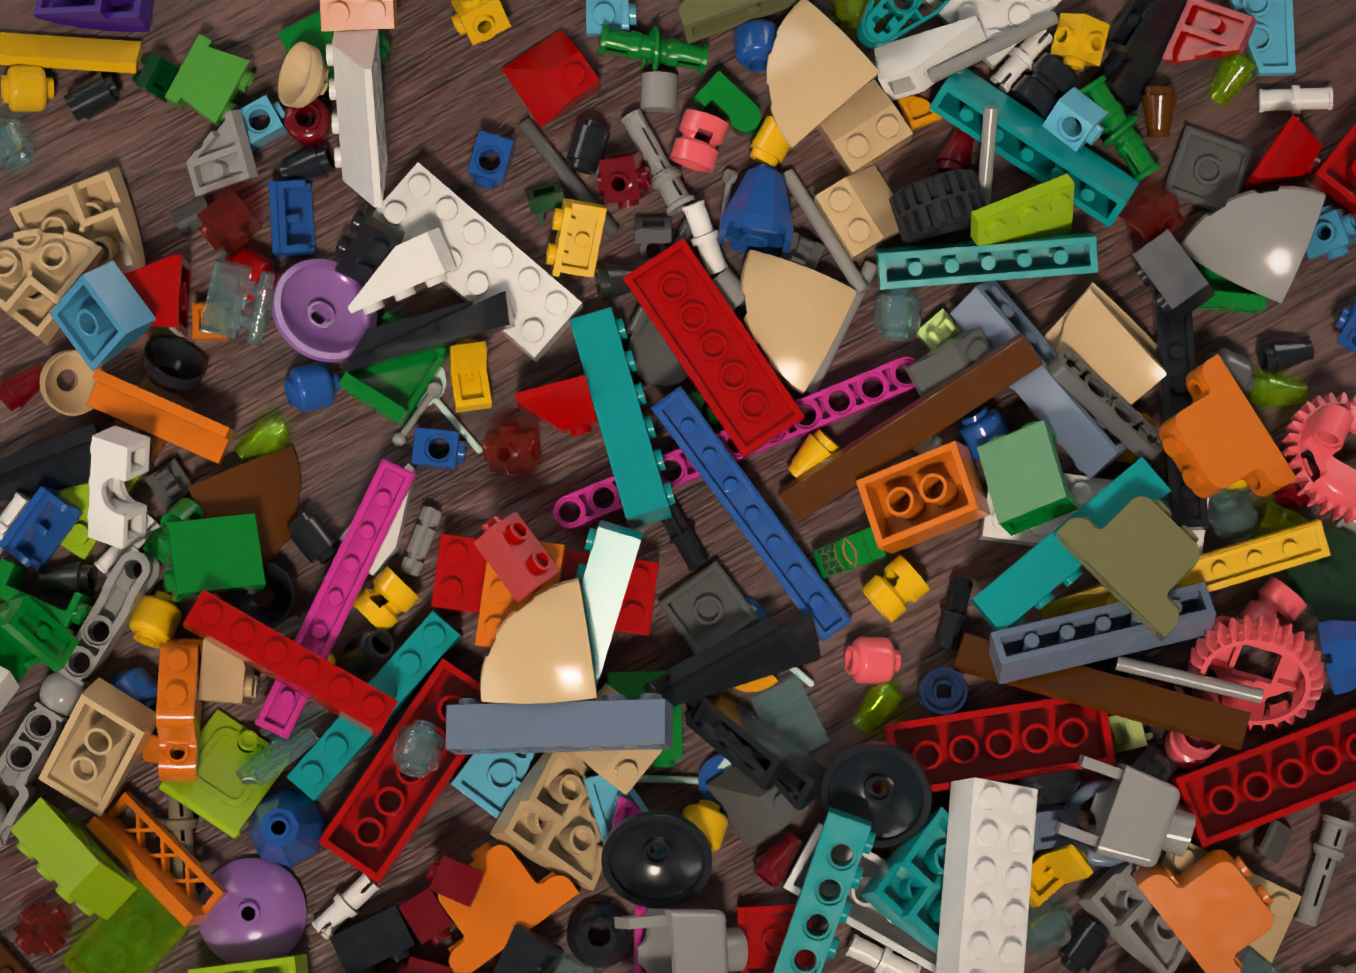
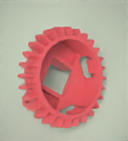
M1331 392L1324 399L1319 395L1311 403L1308 401L1292 416L1291 423L1284 429L1288 435L1283 438L1281 443L1288 448L1282 452V455L1290 460L1288 465L1296 477L1290 484L1298 483L1301 488L1297 496L1306 494L1310 498L1307 507H1311L1316 503L1320 506L1319 515L1331 511L1332 521L1338 520L1343 516L1344 522L1347 524L1356 519V470L1334 458L1333 454L1342 448L1349 431L1356 435V396L1348 402L1345 392L1341 393L1337 398ZM1307 449L1313 453L1320 470V478L1315 482L1310 478L1313 473L1307 458H1301V453Z
M1245 615L1243 624H1240L1233 617L1217 616L1214 621L1213 630L1206 629L1204 639L1197 638L1196 647L1191 648L1187 670L1188 672L1207 676V669L1210 668L1215 671L1218 679L1264 689L1261 704L1221 694L1218 696L1217 693L1192 688V695L1200 699L1250 712L1249 730L1251 731L1254 725H1262L1264 731H1266L1268 724H1274L1280 729L1284 720L1293 725L1296 716L1305 718L1307 709H1314L1316 701L1321 697L1325 682V662H1321V651H1315V642L1304 639V631L1296 634L1292 633V624H1288L1285 627L1279 626V619L1277 618L1271 623L1265 622L1262 615H1260L1257 621H1251L1250 617ZM1243 645L1253 646L1278 654L1273 665L1271 679L1233 669ZM1287 691L1293 692V701L1288 704V701L1284 700L1270 705V709L1265 710L1267 698Z

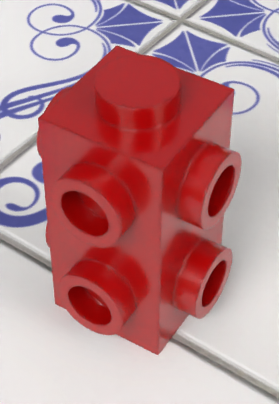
M517 512L504 519L499 514L493 517L481 527L485 533L474 542L475 546L518 603L541 589L560 572V569Z

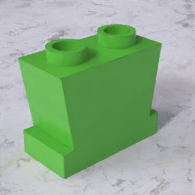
M199 34L167 91L165 98L171 105L183 110L185 105L189 106L219 129L226 120L223 117L226 112L237 110L238 105L235 102L241 91L246 93L255 77V73L252 72L254 67L250 60L217 50L212 40Z

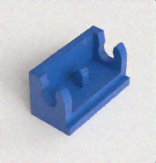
M305 180L269 181L273 254L277 259L316 256L312 184L305 183Z
M41 486L2 538L0 547L25 566L29 567L31 565L36 570L41 571L84 512L55 489Z

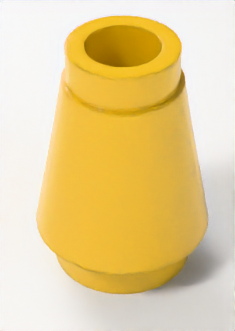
M819 428L814 434L809 433L787 469L798 478L836 453L840 447Z

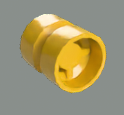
M901 555L897 556L884 568L885 575L883 577L876 575L861 588L869 601L890 623H893L907 610V602L916 603L930 591L922 577Z
M386 566L373 579L374 587L372 589L364 588L359 593L354 606L377 629L388 632L399 621L397 614L399 612L407 613L420 598ZM386 598L389 602L380 607L379 605L382 603V600Z

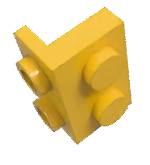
M563 198L562 208H555L552 230H557L555 244L548 243L545 264L550 265L552 276L559 277L561 272L594 278L607 211L606 205Z

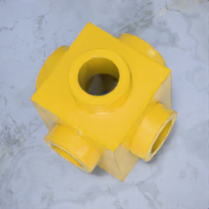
M500 0L450 1L456 12L450 18L459 36L466 33L472 45L488 41L497 33L511 27Z
M1060 13L1050 54L1063 60V63L1073 70L1083 71L1084 66H1100L1110 24L1087 14Z

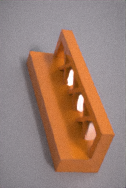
M99 369L95 370L92 379L96 383L86 403L87 406L219 465L221 464L235 433L231 428Z
M130 791L124 792L108 813L103 814L101 817L94 815L86 825L184 927L202 924L228 893ZM127 805L136 813V828H127L117 818ZM145 832H155L160 837L161 853H151L146 848ZM170 857H179L185 863V878H176L170 872ZM195 882H204L213 892V895L204 905L195 898Z

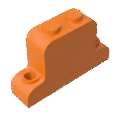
M1219 354L1188 373L1186 387L1193 398L1192 405L1172 416L1159 427V437L1163 448L1179 468L1185 484L1198 497L1210 498L1241 479L1247 483L1256 495L1266 497L1296 479L1295 474Z
M173 638L160 645L156 703V728L159 738L158 772L160 781L197 782L202 701L198 700L203 639ZM176 750H181L185 753L178 760L173 759L171 754Z
M489 842L485 843L471 854L474 861L469 865L486 872L472 906H465L438 894L439 902L464 936L448 949L451 953L449 964L453 968V972L472 973L505 948L515 925H523L528 929L533 928L579 894L580 890L570 878L558 875L555 870L537 882L513 849L503 844L492 847Z
M1218 849L1209 852L1179 875H1174L1167 865L1163 866L1159 863L1150 868L1142 866L1132 873L1139 889L1205 973H1241L1240 969L1244 967V964L1237 953L1269 931L1273 925L1274 918L1268 907L1274 902L1261 884L1255 887L1248 877L1252 875V872L1241 857L1238 856L1233 859L1224 850Z

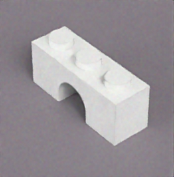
M113 426L92 435L90 445L89 510L87 513L88 537L124 549L145 539L147 505L137 502L129 496L124 481H129L149 471L150 437Z

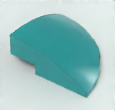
M938 807L928 816L924 826L915 836L901 843L860 893L865 900L893 924L936 954L938 950L949 815L943 807Z

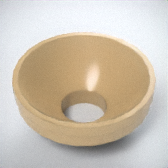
M299 42L286 55L278 80V94L283 105L292 108H303L313 102L319 95L325 93L328 86L329 68L316 46Z
M65 350L53 355L46 362L40 374V391L44 400L51 408L64 415L77 416L91 411L93 408L87 406L86 403L96 383L92 379L95 370L92 371L77 350ZM101 366L100 368H98L99 370H101V371L104 372L102 366ZM70 369L75 376L74 385L68 390H61L57 385V377L62 371Z

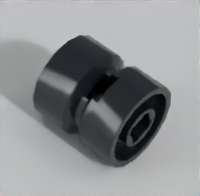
M1045 52L1032 66V76L1024 75L1011 89V94L1018 103L1044 120L1047 119L1058 102L1057 98L1063 97L1068 91L1079 84L1075 74L1063 62Z

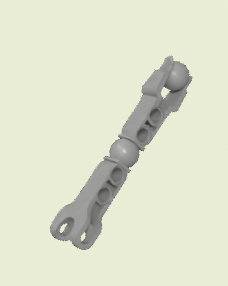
M130 551L119 558L107 577L99 598L75 636L80 642L64 668L50 674L43 681L40 688V701H36L34 704L37 709L25 717L0 757V777L6 785H14L19 791V795L9 812H7L5 805L0 802V848L7 844L11 834L10 829L24 815L34 800L36 789L32 783L35 780V776L63 730V722L68 721L81 694L85 691V687L90 686L89 678L94 677L100 671L129 625L132 614L145 595L152 593L163 572L162 564L151 554ZM140 563L142 566V573L137 578L134 572L136 570L137 565ZM100 621L105 622L109 627V635L102 642L98 641L93 634L94 626ZM81 652L85 653L90 659V666L84 673L78 672L74 666L75 657ZM41 715L47 716L51 722L50 732L45 736L41 735L36 729V721ZM23 746L27 747L32 754V760L26 767L21 766L17 761V752Z

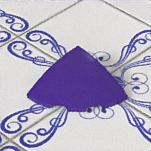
M37 0L33 15L37 19L79 28L119 32H150L153 0Z

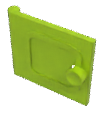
M217 709L200 732L197 782L161 781L158 789L233 839H236L240 836L242 827L252 815L257 805L289 764L291 757ZM237 744H239V746H240L243 750L251 751V752H250V753H245V752L241 751V750L239 749V747H238Z

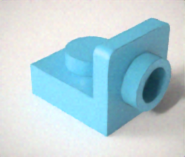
M586 0L587 37L600 36L603 23L609 24V28L630 32V25H637L636 3H629V0Z

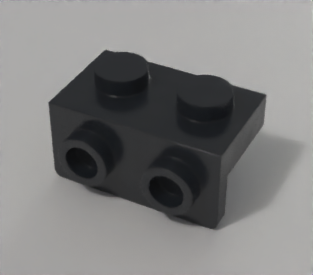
M369 202L363 212L359 210L355 212L348 227V230L351 231L350 235L346 236L343 234L334 251V254L339 256L335 271L364 285L394 247L401 244L405 234L404 231L373 217L375 207Z

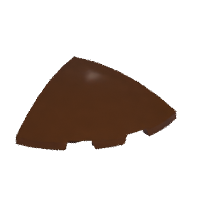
M293 446L213 475L188 486L194 502L201 508L203 519L255 513L262 562L273 563L274 557L279 553L284 543H287L290 539L291 533L288 531L287 526L298 517L297 509L299 493L302 491L298 459Z

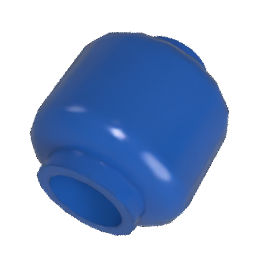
M762 17L745 21L737 26L733 33L737 62L752 72L766 71L768 55L772 51L777 36V25Z
M322 362L295 367L291 369L289 378L284 379V388L289 405L291 407L296 406L302 413L331 407L335 400V393L340 392L337 373L335 371L329 372L326 365Z
M986 406L978 407L961 418L962 424L958 428L959 437L963 444L969 448L973 459H980L977 447L986 444L992 437L1011 433L1000 412L996 409H987Z
M124 669L113 678L112 685L156 712L158 681L146 669Z

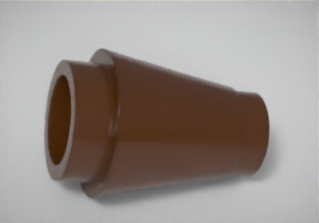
M1145 86V95H1141L1148 137H1169V130H1171L1177 96L1174 95V87Z

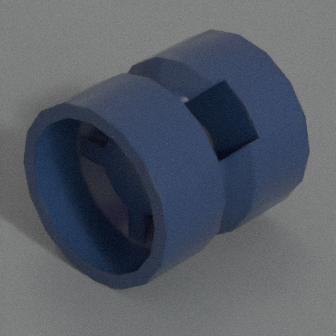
M947 667L933 669L924 675L918 684L917 690L918 700L923 709L932 715L938 716L949 715L959 710L965 703L968 694L967 683L963 676L956 670Z

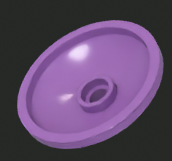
M309 259L290 267L278 280L272 295V314L275 324L287 343L306 357L323 362L347 360L353 354L366 329L376 327L377 310L367 315L364 314L363 309L350 313L348 306L365 285L335 271L337 262L326 259ZM312 316L317 317L320 320V324L316 323Z
M244 858L224 865L212 875L228 893L204 922L198 926L205 943L215 955L227 963L287 956L296 947L306 927L307 902L301 885L292 873L275 862L261 858ZM206 885L199 897V902L202 905L213 895V892ZM247 906L254 908L256 912L254 919L251 921L243 917V910Z

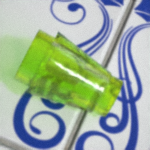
M1241 55L1224 57L1207 96L1225 107L1254 77L1252 73L1256 66Z
M1264 372L1263 375H1255L1256 382L1251 390L1253 404H1260L1261 408L1305 404L1308 395V387L1305 382H1299Z
M276 415L269 419L264 417L240 443L235 445V450L241 460L246 463L286 446L285 443L291 439V436L283 422Z
M880 682L872 684L851 721L863 732L869 734L872 729L901 707L899 703L904 697L889 683Z

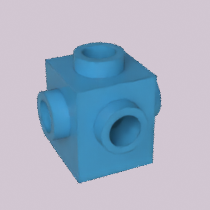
M1332 205L1323 207L1306 249L1308 258L1319 259L1328 256L1329 260H1333L1349 254L1348 247L1356 244V221L1351 213L1347 214L1346 209L1334 210Z

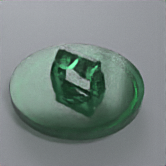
M1325 530L1324 533L1331 556L1289 568V586L1307 604L1305 611L1323 620H1345L1356 616V535L1343 530Z

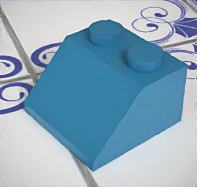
M114 261L82 274L49 313L92 371L100 368L139 339L156 320L148 306Z

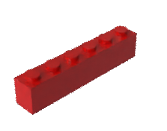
M202 590L184 621L183 627L374 737L380 734L398 702L389 695L205 590Z

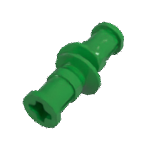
M603 23L597 55L603 56L604 53L624 56L630 60L641 59V69H644L646 63L651 61L653 71H658L660 63H663L666 66L675 68L680 66L697 69L699 74H704L710 43L703 42L702 45L688 44L678 38L660 37L659 27L654 25L648 35H645L639 31L631 30V32L612 29L609 28V24Z
M1103 75L1079 91L1108 112L1101 125L1105 128L1102 134H1108L1109 136L1102 143V146L1106 148L1114 144L1118 155L1124 159L1134 175L1133 178L1140 181L1162 167L1160 162L1156 163L1144 145L1143 138L1133 127L1140 116L1137 113L1125 115L1121 103L1113 96L1105 83L1107 78Z

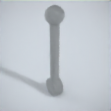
M726 169L723 173L725 189L718 232L720 231L722 215L730 203L732 184L737 180V172L731 169Z
M433 382L429 384L427 388L428 394L401 432L393 435L392 441L395 446L401 447L406 443L407 434L434 397L442 394L443 388L439 383Z

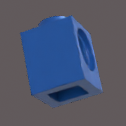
M479 131L467 170L469 178L474 179L473 184L487 190H494L495 186L504 188L515 151L514 140ZM487 155H495L500 159V165L493 171L484 170L480 166L482 159Z
M415 427L411 464L414 467L457 471L458 463L465 462L467 442L461 441V435L456 431ZM440 440L449 443L450 451L445 458L435 459L431 456L430 449L433 443Z

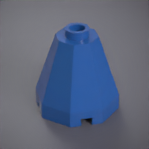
M760 164L756 168L748 169L722 215L718 242L725 245V239H728L732 242V250L747 254L749 250H754L774 256L775 249L782 248V254L789 253L794 228L784 175L777 172L775 167Z
M1329 620L1318 623L1321 647L1326 657V669L1334 695L1356 689V622Z
M280 788L263 798L251 815L247 834L261 859L292 867L319 851L320 843L318 841L323 835L327 822L316 802L306 794ZM278 821H283L286 825V830L283 834L277 832V828L280 826Z

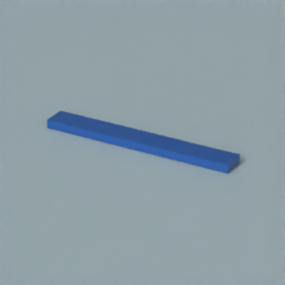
M681 386L651 407L652 411L803 616L810 613L814 622L815 632L823 642L853 621Z

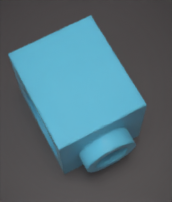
M1073 87L1058 100L1042 126L1077 152L1086 143L1092 146L1105 129L1100 124L1108 112Z
M265 95L240 109L252 152L287 133L282 124L285 113L278 101L271 104ZM259 115L269 116L270 123L268 127L264 130L253 129L252 122L255 117Z

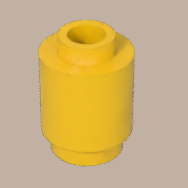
M766 116L750 145L752 151L749 156L760 164L776 167L777 163L783 162L790 146L781 135L772 116Z

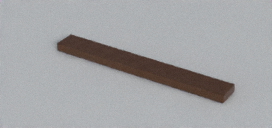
M1023 332L1019 333L779 489V496L799 522L856 486L857 480L878 472L1042 366V359Z
M964 633L955 660L954 670L998 682L989 655L990 640ZM1081 665L1004 683L1009 686L1237 750L1242 748L1251 715L1247 711Z

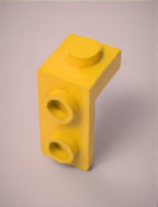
M466 339L450 346V378L456 413L492 408L487 375L486 342Z
M1068 844L1042 852L1032 860L1029 904L1032 908L1039 907L1064 884L1086 879L1093 874V870L1088 865V858L1083 851L1073 844Z

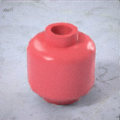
M858 637L853 641L852 646L846 648L845 670L859 684H887L892 679L894 672H898L900 669L901 655L899 650L894 649L891 640L886 637Z

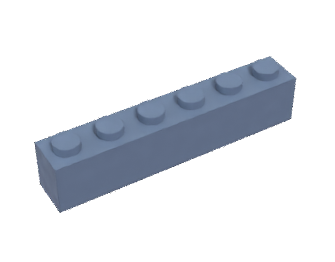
M987 281L976 286L950 313L962 332L981 328L992 351L1023 332L1042 359L1043 365L1009 387L1015 390L1027 404V408L1032 415L1040 421L1044 420L1055 431L1057 439L1054 441L1066 450L1074 460L1076 467L1085 473L1089 479L1107 470L1129 449L1052 377L1048 370V362L1057 352L996 281Z
M1205 582L1173 589L1167 594L1180 607L1181 612L1179 613L1177 626L1162 642L1121 602L991 632L989 655L998 683L1000 685L1205 636L1206 629L1213 630L1216 617Z
M657 693L640 694V700H625V695L607 694L603 695V701L584 699L535 704H481L480 699L463 698L459 699V705H447L446 750L455 755L673 749V705L666 699H662V695Z

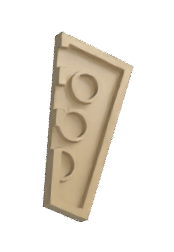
M1189 843L1182 857L1162 851L1157 863L1163 866L1167 865L1174 875H1179L1209 852ZM1252 873L1248 877L1255 887L1261 884L1274 901L1268 906L1274 921L1270 930L1249 944V946L1265 961L1272 963L1302 896Z

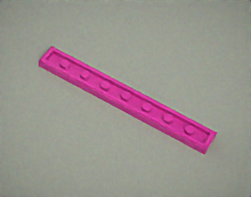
M382 458L294 642L328 660L416 477L415 473ZM275 680L254 724L289 740L308 698Z

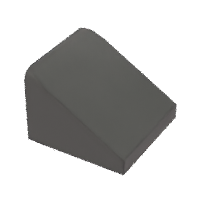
M199 196L172 211L178 229L185 235L213 221L215 218L204 196Z
M1277 820L1266 823L1256 843L1254 853L1278 863L1291 838L1292 830Z

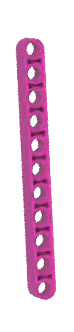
M911 357L896 359L795 401L799 409L803 407L811 409L815 414V421L807 426L799 423L745 459L740 453H734L729 449L728 440L730 438L725 430L716 433V435L736 463H740L808 435L810 432L813 433L819 428H825L912 392L916 389L913 382L903 384L898 381L895 373L898 368L909 366L916 360ZM868 380L877 381L882 387L881 395L876 398L866 396L862 390L863 383ZM834 394H842L848 399L849 406L844 411H834L829 406V398ZM681 449L662 456L664 464L669 462L676 463L682 471L680 477L674 481L664 479L660 473L662 483L670 482L672 490L702 478ZM614 476L560 498L554 505L553 510L554 518L558 525L565 530H577L623 511ZM608 490L614 495V502L610 507L602 509L594 504V496L598 491ZM570 503L577 505L581 511L579 518L571 523L563 521L560 517L562 507Z

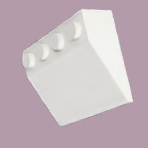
M378 30L334 31L332 44H326L327 66H334V78H329L330 100H336L337 112H332L333 134H339L340 146H335L334 148L335 167L342 168L343 181L372 206L382 207L388 170Z

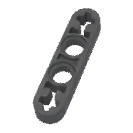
M1061 349L1048 362V370L1052 377L1137 457H1143L1146 461H1152L1164 450L1159 437V431L1077 354L1068 349Z

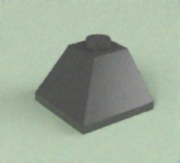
M981 328L956 333L905 369L920 397L992 352V349Z
M735 766L705 784L745 846L778 830L810 809L807 805L803 810L797 811L775 785L772 789L763 790Z

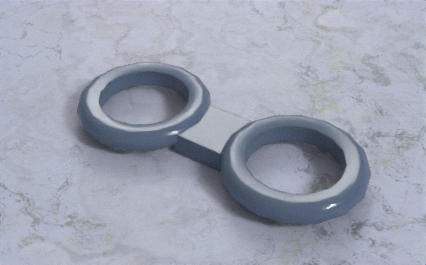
M1098 779L1081 785L1069 797V801L1066 802L1063 810L1036 813L1033 857L1036 851L1040 849L1057 848L1073 844L1083 851L1088 858V864L1092 866L1112 867L1126 862L1094 853L1089 850L1085 843L1054 832L1057 821L1076 827L1077 813L1081 805L1090 797L1095 796L1096 793L1107 789L1112 780Z

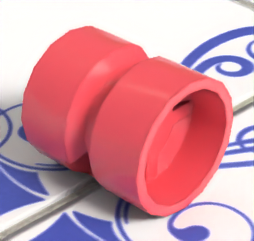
M691 109L685 110L679 127V131L683 135L675 139L669 159L695 171L713 173L719 156L716 146L723 144L729 124L705 112ZM695 135L703 137L705 141L694 139Z
M1270 577L1257 592L1259 596L1258 601L1251 600L1239 613L1238 618L1243 623L1245 615H1248L1251 621H1257L1260 615H1262L1265 622L1271 623L1277 618L1279 619V626L1285 627L1287 622H1295L1307 608V604L1284 583L1274 577Z
M1168 731L1164 743L1169 759L1177 766L1186 769L1200 767L1221 747L1219 744L1173 731Z

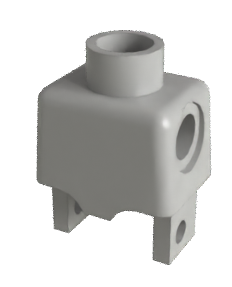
M1080 754L1078 766L1112 777L1113 780L1107 789L1095 794L1090 811L1093 813L1096 821L1094 833L1057 821L1054 832L1090 845L1089 850L1094 853L1149 868L1156 865L1161 850L1179 857L1184 855L1194 831L1196 815L1177 809L1180 799V791L1177 787L1123 763H1119L1115 767Z
M649 908L646 915L614 917L615 928H647L646 937L637 946L638 964L644 967L647 973H729L742 971L746 967L748 946L745 934L739 927L726 928V917L720 910Z

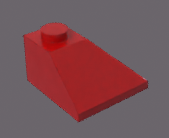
M559 30L501 68L541 129L601 90L600 80L578 48L562 30Z
M1292 115L1269 145L1242 185V188L1246 191L1294 183L1304 174L1310 177L1322 161L1317 154L1323 145L1297 117Z
M585 375L514 393L519 409L562 434L570 433L571 438L592 433L591 427L598 425Z

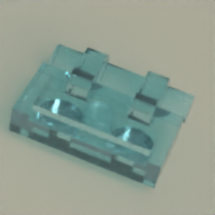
M216 259L214 261L200 331L236 339L238 338L240 326L249 329L246 342L252 345H261L263 332H267L269 320L266 319L269 303L273 301L276 292L275 288H273L275 274L261 271L259 284L250 282L253 267ZM247 295L255 297L252 315L243 313Z

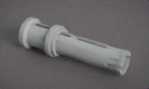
M637 109L624 116L621 123L625 126L638 152L642 151L644 162L649 167L653 177L652 188L658 190L667 205V215H676L683 211L682 207L696 202V198L694 195H689L680 179L681 171L675 166H671L643 116V112L641 109Z
M1324 813L1321 818L1324 824L1318 842L1313 843L1312 846L1313 853H1316L1296 916H1294V920L1317 927V921L1337 861L1341 862L1342 858L1344 859L1345 853L1342 850L1348 832L1355 825L1354 823Z

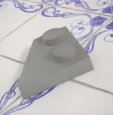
M240 109L226 112L223 116L226 120L219 129L211 131L204 139L202 147L196 150L186 163L196 197L208 195L259 177Z

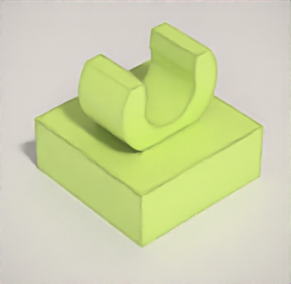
M941 309L918 329L915 334L931 351L956 333L962 331L944 309Z
M1116 715L1108 717L1114 753L1146 746L1147 741L1153 737L1152 732L1144 734L1141 722Z

